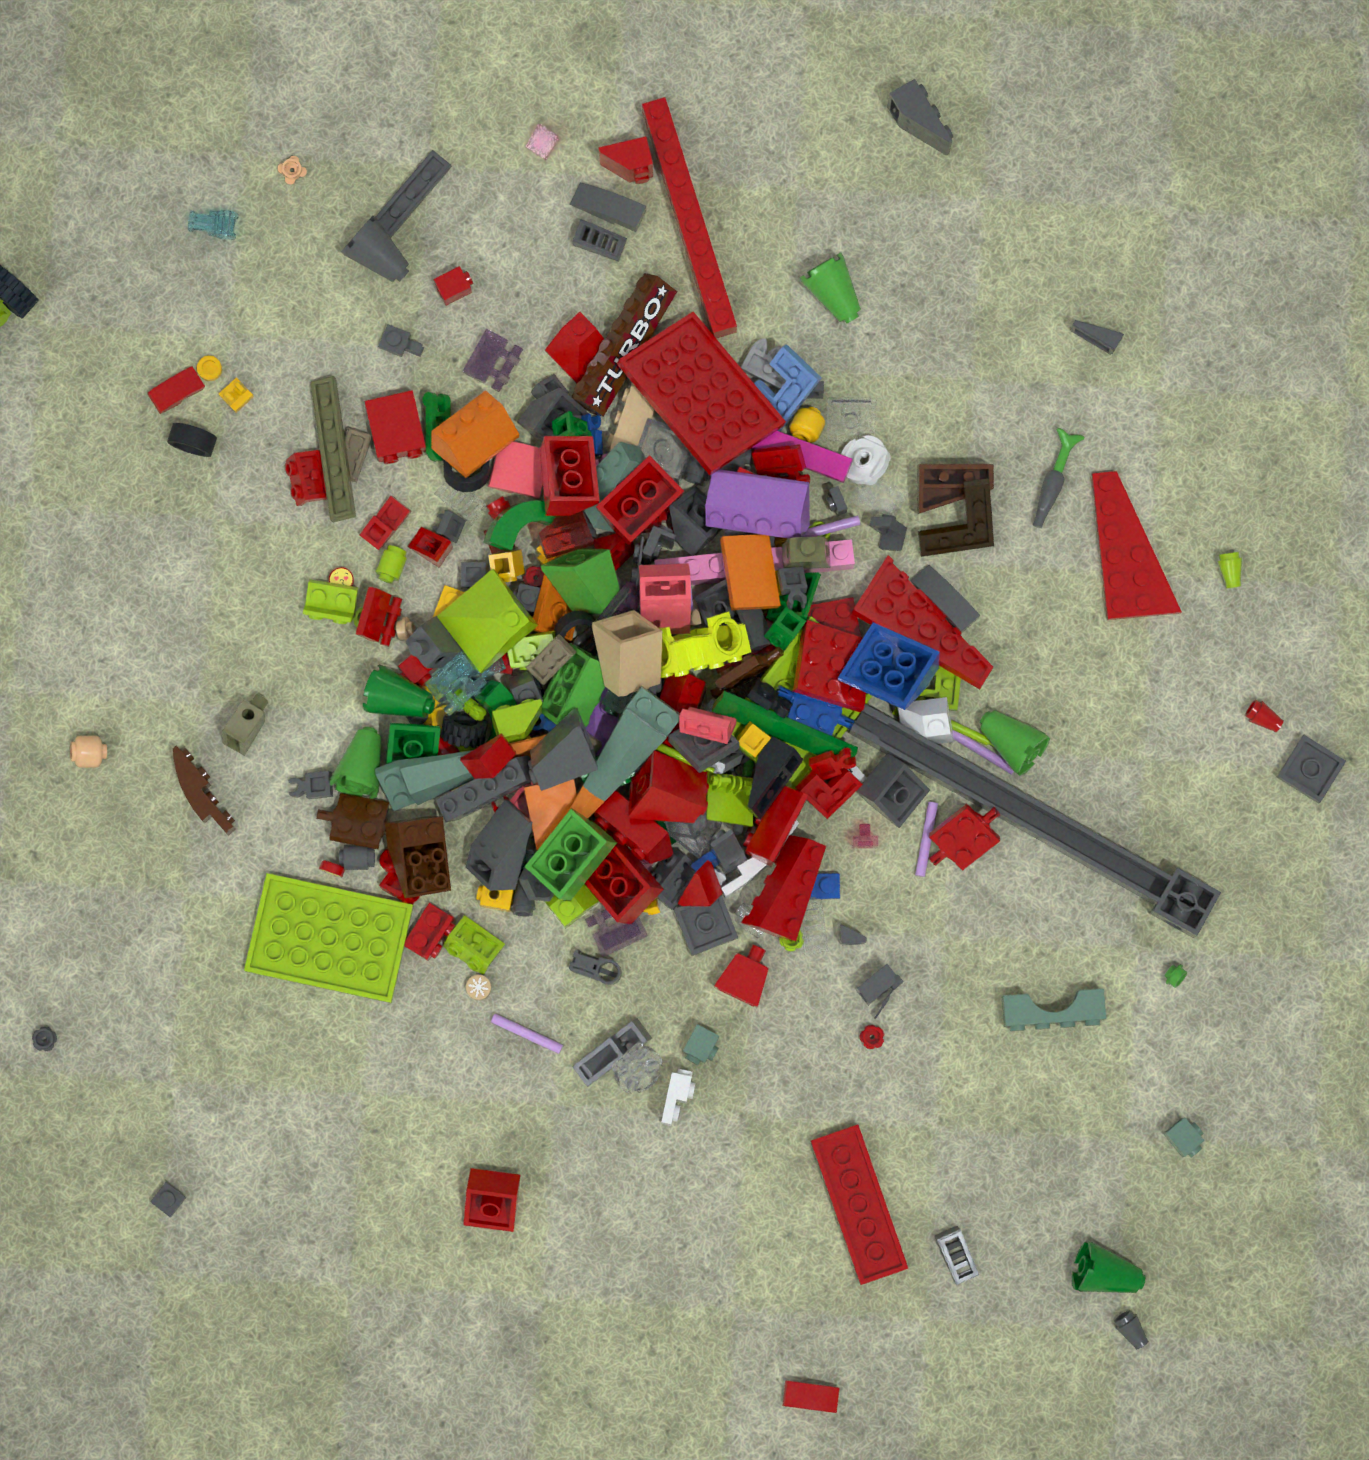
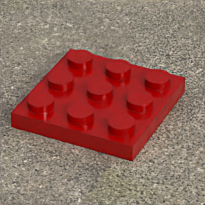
M806 620L801 632L793 692L856 712L863 711L866 693L838 680L839 675L863 637Z

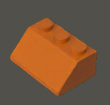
M485 390L432 430V450L467 478L519 438V432L504 406Z

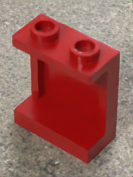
M413 390L365 401L379 462L384 461V464H393L398 462V458L408 456V459H414L423 456L422 453L426 452V445Z

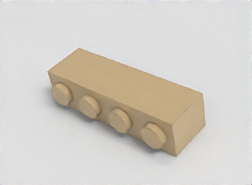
M632 383L631 388L626 387L622 402H625L623 411L618 410L614 424L618 425L615 434L610 433L606 447L610 448L609 452L619 442L636 445L643 450L656 411Z

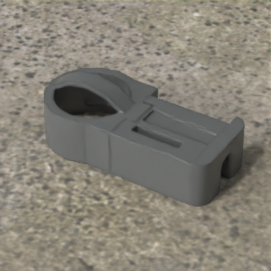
M575 950L573 961L569 965V969L573 973L600 981L605 985L616 984L622 976L621 967L617 962L602 957L596 958L584 953L580 954V950ZM612 963L618 969V973L604 969L602 966ZM600 973L614 977L615 979L611 981H605L601 978Z

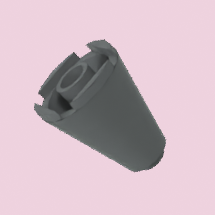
M374 216L364 224L341 251L344 256L391 282H394L395 279L400 282L409 272L406 268L409 263Z

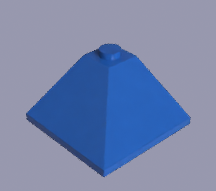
M873 622L842 670L838 680L906 710L927 688L937 672L940 652Z

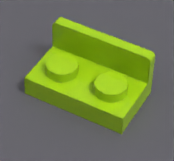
M310 579L303 614L308 615L310 619L314 620L332 619L337 624L352 622L355 616L359 588Z
M555 631L525 636L507 652L511 668L519 667L520 670H527L526 667L556 637Z
M464 915L448 935L443 947L450 955L458 957L465 962L471 970L484 975L490 964L503 949L505 943Z

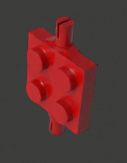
M966 803L929 833V838L940 849L929 857L933 865L937 866L938 863L947 857L963 871L999 843L1000 836L990 825L994 819L1000 816L999 811L993 807L985 815H981Z

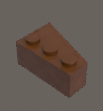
M994 464L917 465V514L965 499L963 482L988 478L990 490L994 489Z

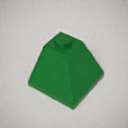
M390 723L387 738L386 764L403 759L438 756L440 726Z

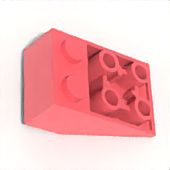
M689 563L639 565L640 615L658 628L670 627L671 634H690L691 578Z

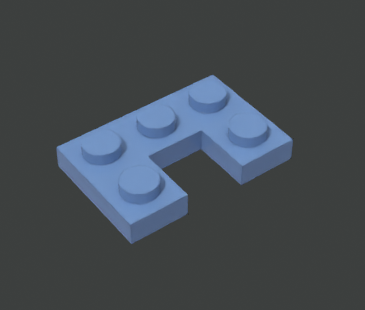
M788 345L782 346L769 363L786 380L778 393L775 394L761 380L754 383L786 421L785 425L822 379Z

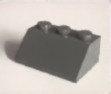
M726 579L695 596L706 627H708L706 618L724 612H730L731 619L737 624H745L751 653L742 655V658L771 645V642L764 637L769 627L761 609L731 610Z

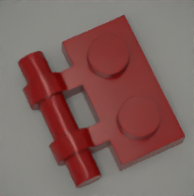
M800 444L758 448L752 452L758 475L767 474L768 477L810 483L809 474H800L798 472L806 468ZM778 473H787L788 476H780Z
M368 587L356 635L373 642H379L380 635H382L380 645L389 647L391 639L395 638L396 630L394 628L397 618L401 616L402 609L400 607L403 599L393 597L391 605H389L391 594L378 588ZM386 613H387L388 616H387L386 624H385V626H383L384 621H385V617H386Z

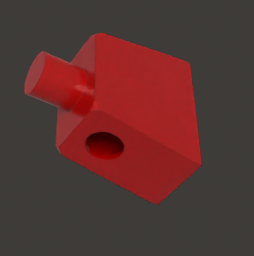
M752 944L747 957L737 953L715 983L714 988L757 1008L769 970L768 967L760 964L766 950Z

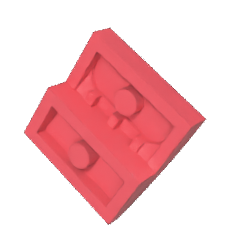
M512 442L495 455L488 487L507 493H517L534 499L540 498L543 485L540 448Z

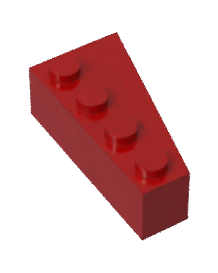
M789 835L774 862L776 867L772 874H768L763 882L765 886L761 894L755 896L751 904L753 906L748 916H744L741 923L778 938L796 941L826 846L809 838Z

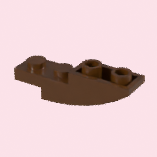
M176 745L173 748L174 765L186 799L204 823L213 818L229 836L236 830L232 825L235 820L226 810L221 812L216 807L219 801L210 791L207 794L204 793L211 786L207 781L210 778L209 774L202 766L197 769L191 761L195 758L186 748L180 750Z

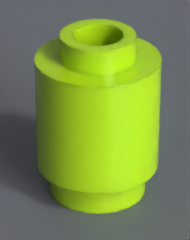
M388 545L387 550L383 551L376 569L380 580L390 584L393 581H399L407 560L405 557L407 552L405 550Z

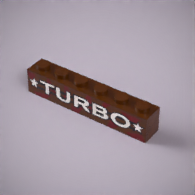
M644 273L637 281L636 288L631 297L624 303L622 312L612 323L609 334L599 346V351L588 364L587 371L581 381L576 384L571 397L591 414L604 417L627 378L617 365L618 360L650 339L678 292L660 277Z

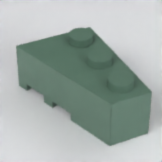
M619 442L596 466L599 503L646 459L639 446ZM598 504L584 510L594 528L614 532L597 510L596 506Z

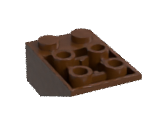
M425 816L385 822L387 847L404 897L410 898L451 891L443 816Z

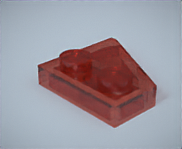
M582 511L571 516H557L550 525L546 526L538 534V539L546 559L592 546L594 543Z

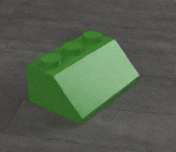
M570 643L577 652L554 674L542 698V714L557 725L573 709L578 708L583 723L587 727L595 706L600 702L605 685L599 657Z
M570 809L525 865V868L559 899L571 901L617 842L600 826L574 809Z

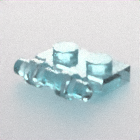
M461 651L425 684L437 702L442 704L448 699L450 703L444 708V711L451 716L456 710L460 711L465 707L464 703L472 696L476 697L481 692L480 689L487 682L481 676L475 681L471 679L478 670L468 656ZM464 685L466 689L457 696L455 692Z

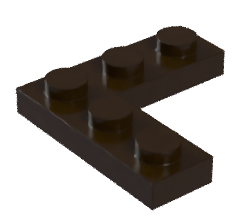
M988 478L963 482L967 524L918 531L921 557L994 546L990 483Z

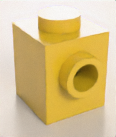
M522 549L488 555L490 569H495L504 582L517 581V576L525 574Z
M479 885L476 900L480 901L481 907L510 912L514 890L490 891L484 885Z

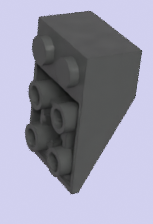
M913 79L890 92L887 108L898 126L942 154L948 155L952 145L953 134L947 125L943 126L940 121L941 115L934 104L931 105L927 100L928 93L922 84L918 85L917 81Z
M509 800L503 801L471 844L466 868L490 891L516 889L521 865L526 854L528 838L532 831L533 822Z

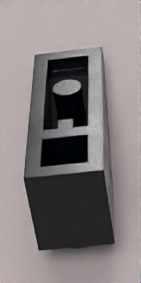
M773 736L758 756L748 802V808L759 820L764 816L803 761V758L794 747Z

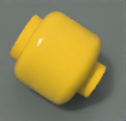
M815 407L800 408L795 413L789 429L793 437L813 443L819 439L825 426V419Z

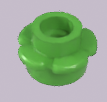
M1180 964L1177 967L1172 965L1165 974L1167 985L1171 984L1176 988L1187 976V971L1182 968L1183 965Z

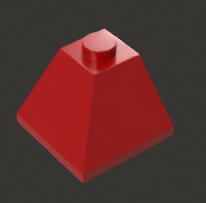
M579 312L561 328L547 346L545 352L577 384L587 371L588 364L599 351V346L604 338L597 328Z

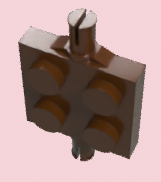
M776 647L768 654L759 653L754 655L752 653L740 660L742 664L736 668L733 666L720 673L722 677L715 681L717 687L710 690L711 695L717 699L723 691L730 692L731 689L752 680L767 670L775 660L784 655L782 649Z
M340 793L337 806L333 812L318 809L316 819L331 821L330 841L379 850L381 838L386 832L385 822H388L389 802Z

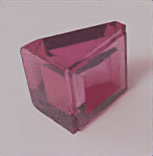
M538 124L526 148L547 160L558 144L559 136L543 125Z

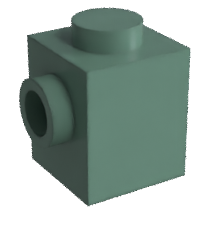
M697 1024L683 1049V1052L687 1054L685 1059L696 1065H699L700 1062L705 1064L707 1059L712 1061L719 1049L715 1046L719 1035Z
M1185 1117L1181 1118L1163 1133L1182 1157L1189 1155L1192 1158L1202 1149L1200 1144L1205 1141L1201 1137L1204 1133L1195 1122L1190 1124Z

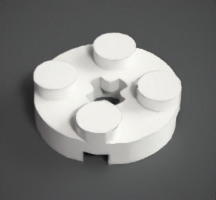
M866 435L857 441L855 439L850 441L842 450L841 455L853 459L847 478L853 483L870 486L874 485L885 473L891 456L886 446L878 438ZM869 455V461L862 465L860 459L862 457L866 458Z

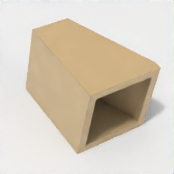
M635 610L592 622L605 687L619 697L638 691L641 685L649 689L660 684L662 630Z

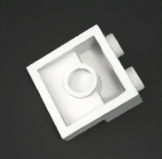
M678 1069L677 1073L672 1072L661 1124L671 1126L672 1121H678L680 1106L676 1105V1101L687 1103V1098L693 1099L696 1084L691 1082L693 1072Z

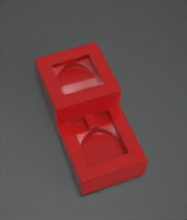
M193 366L154 387L147 394L161 414L178 406L182 400L202 391L205 385Z
M390 496L377 515L371 518L359 535L377 550H380L408 517L411 510L394 496Z
M785 1380L782 1406L837 1413L840 1388Z

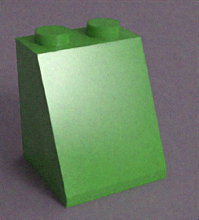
M575 548L541 565L544 574L572 611H585L592 615L600 614L601 617H607L615 614L616 609L624 606L609 549Z

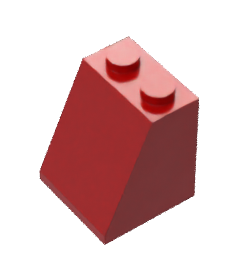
M654 750L631 780L628 817L632 819L694 823L700 815H704L708 807V801H706V794L709 789V783H707L708 772L702 771L699 773L693 766Z

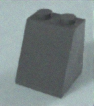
M578 708L573 709L530 750L531 760L528 761L529 774L533 784L538 783L541 791L598 770L596 752Z

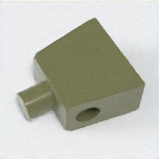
M823 536L789 538L782 544L783 568L803 567V569L831 567L830 545Z
M258 694L254 696L251 703L243 700L222 730L223 744L245 756L265 723V712L263 710L267 706L268 700Z

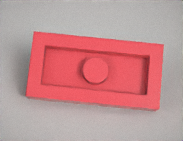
M689 707L688 710L682 709L679 716L681 733L728 744L736 726L735 718Z

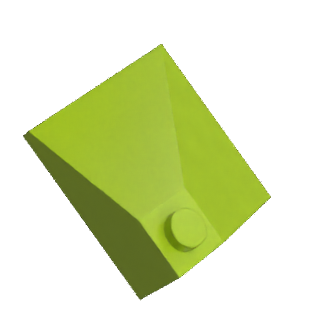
M495 569L490 570L437 616L480 673L488 669L538 626Z

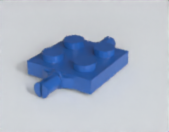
M781 685L776 689L779 692L778 696L793 703L785 717L832 736L837 724L851 729L854 720L842 715V707L793 692V690L790 691Z

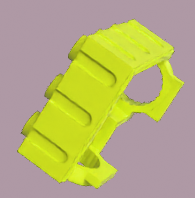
M724 612L706 618L708 627L690 630V634L671 636L670 627L659 628L662 630L661 678L675 675V677L687 675L692 668L694 671L701 670L709 665V669H715L724 666L725 661L732 663L742 660V655L751 653L745 624H737L731 619L730 612Z

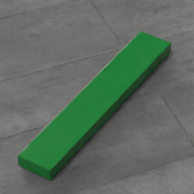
M723 691L713 704V712L735 718L737 722L744 725L751 721L766 734L815 755L829 751L837 755L844 748L851 749V757L849 758L855 757L858 747L788 717L782 718L771 710H766L757 704L726 691Z

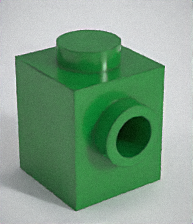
M786 606L764 637L771 644L780 647L784 651L796 637L806 620Z

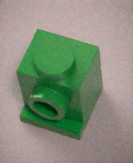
M571 411L552 421L553 436H592L591 431L588 430L587 422L574 417Z

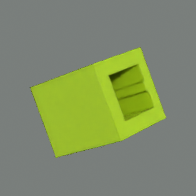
M527 699L519 705L511 707L504 705L492 711V722L496 735L498 736L502 733L509 743L526 740L542 714L541 699Z

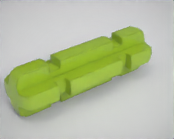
M450 687V691L447 692L448 698L455 701V704L467 714L469 713L474 720L482 721L487 713L486 710L466 693L464 694V691L459 687Z

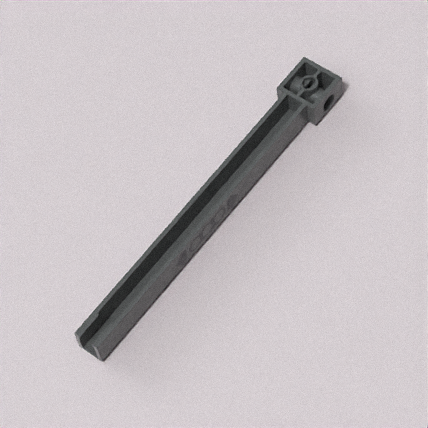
M865 704L864 710L850 730L849 734L885 754H890L905 763L909 768L982 809L990 811L995 807L1000 813L998 818L1154 905L1150 912L1151 915L1192 938L1198 936L1221 894L1217 889L1179 868H1176L1169 875Z

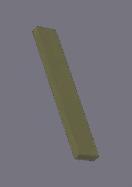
M334 376L311 381L310 383L330 521L334 523L356 517L337 381Z

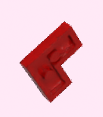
M842 768V774L833 777L828 783L812 770L795 788L807 794V800L828 819L863 784L848 769Z

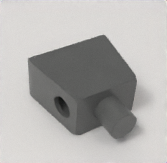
M437 616L422 624L406 640L410 653L413 656H417L426 668H450L464 654V651Z

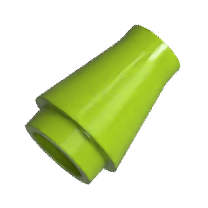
M1239 552L1220 554V561L1217 562L1225 580L1226 589L1241 587L1242 558L1239 557Z

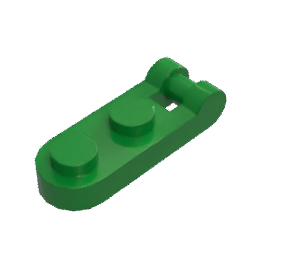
M426 392L423 396V404L426 406V454L431 461H443L444 459L432 450V430L451 417V399L447 394L437 395L436 393Z

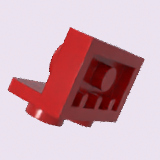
M320 450L293 453L286 459L285 471L290 477L292 485L291 496L295 500L296 506H302L306 502L327 500Z
M429 903L405 940L404 946L427 961L431 957L436 959L443 947L440 945L444 936L448 937L456 926L453 923L455 918Z

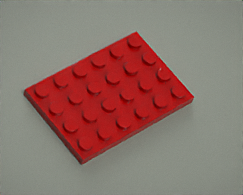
M694 311L632 350L617 362L620 369L709 475H712L782 428L786 423Z

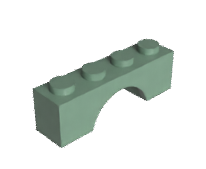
M1104 989L1078 990L1071 1005L1059 1012H1048L1040 1009L1034 1004L1029 994L1005 995L1001 997L1004 1027H1010V1031H1024L1025 1026L1035 1025V1030L1050 1029V1024L1060 1023V1028L1075 1027V1022H1085V1026L1100 1025V1020L1106 1019Z

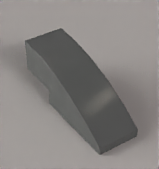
M581 182L570 202V205L613 225L616 223L634 232H637L646 213V205L611 191Z
M927 565L910 580L917 589H921L946 616L948 622L961 633L979 619L980 614L930 565Z
M637 1018L572 1067L588 1087L650 1041L652 1037Z

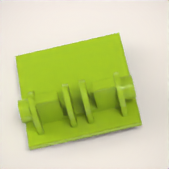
M707 771L709 789L706 801H708L706 820L752 827L753 813L748 808L753 779L722 773L715 774Z

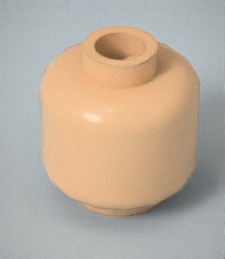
M80 735L75 738L74 742L70 743V760L74 761L77 767L97 768L101 765L102 759L107 758V745L102 744L99 736Z

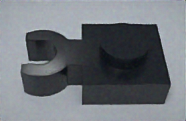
M759 679L747 696V698L764 709H773L782 718H785L793 705L789 700L780 698L778 696L779 692L774 690L770 684L763 683Z

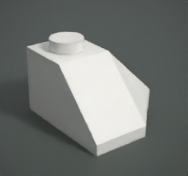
M947 697L913 701L906 710L898 707L900 724L936 744L954 742Z

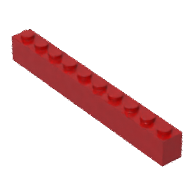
M666 97L643 103L642 113L710 331L716 339L737 333L734 314Z

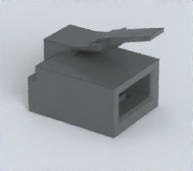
M886 964L861 984L856 991L869 1006L889 988L892 989L881 1003V1008L874 1017L876 1019L889 1001L890 994L904 981Z

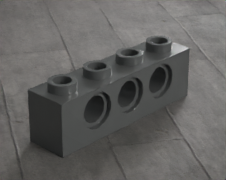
M530 756L516 757L510 760L494 778L474 779L436 799L445 822L460 820L491 804V802H495L531 783L528 761L531 760Z

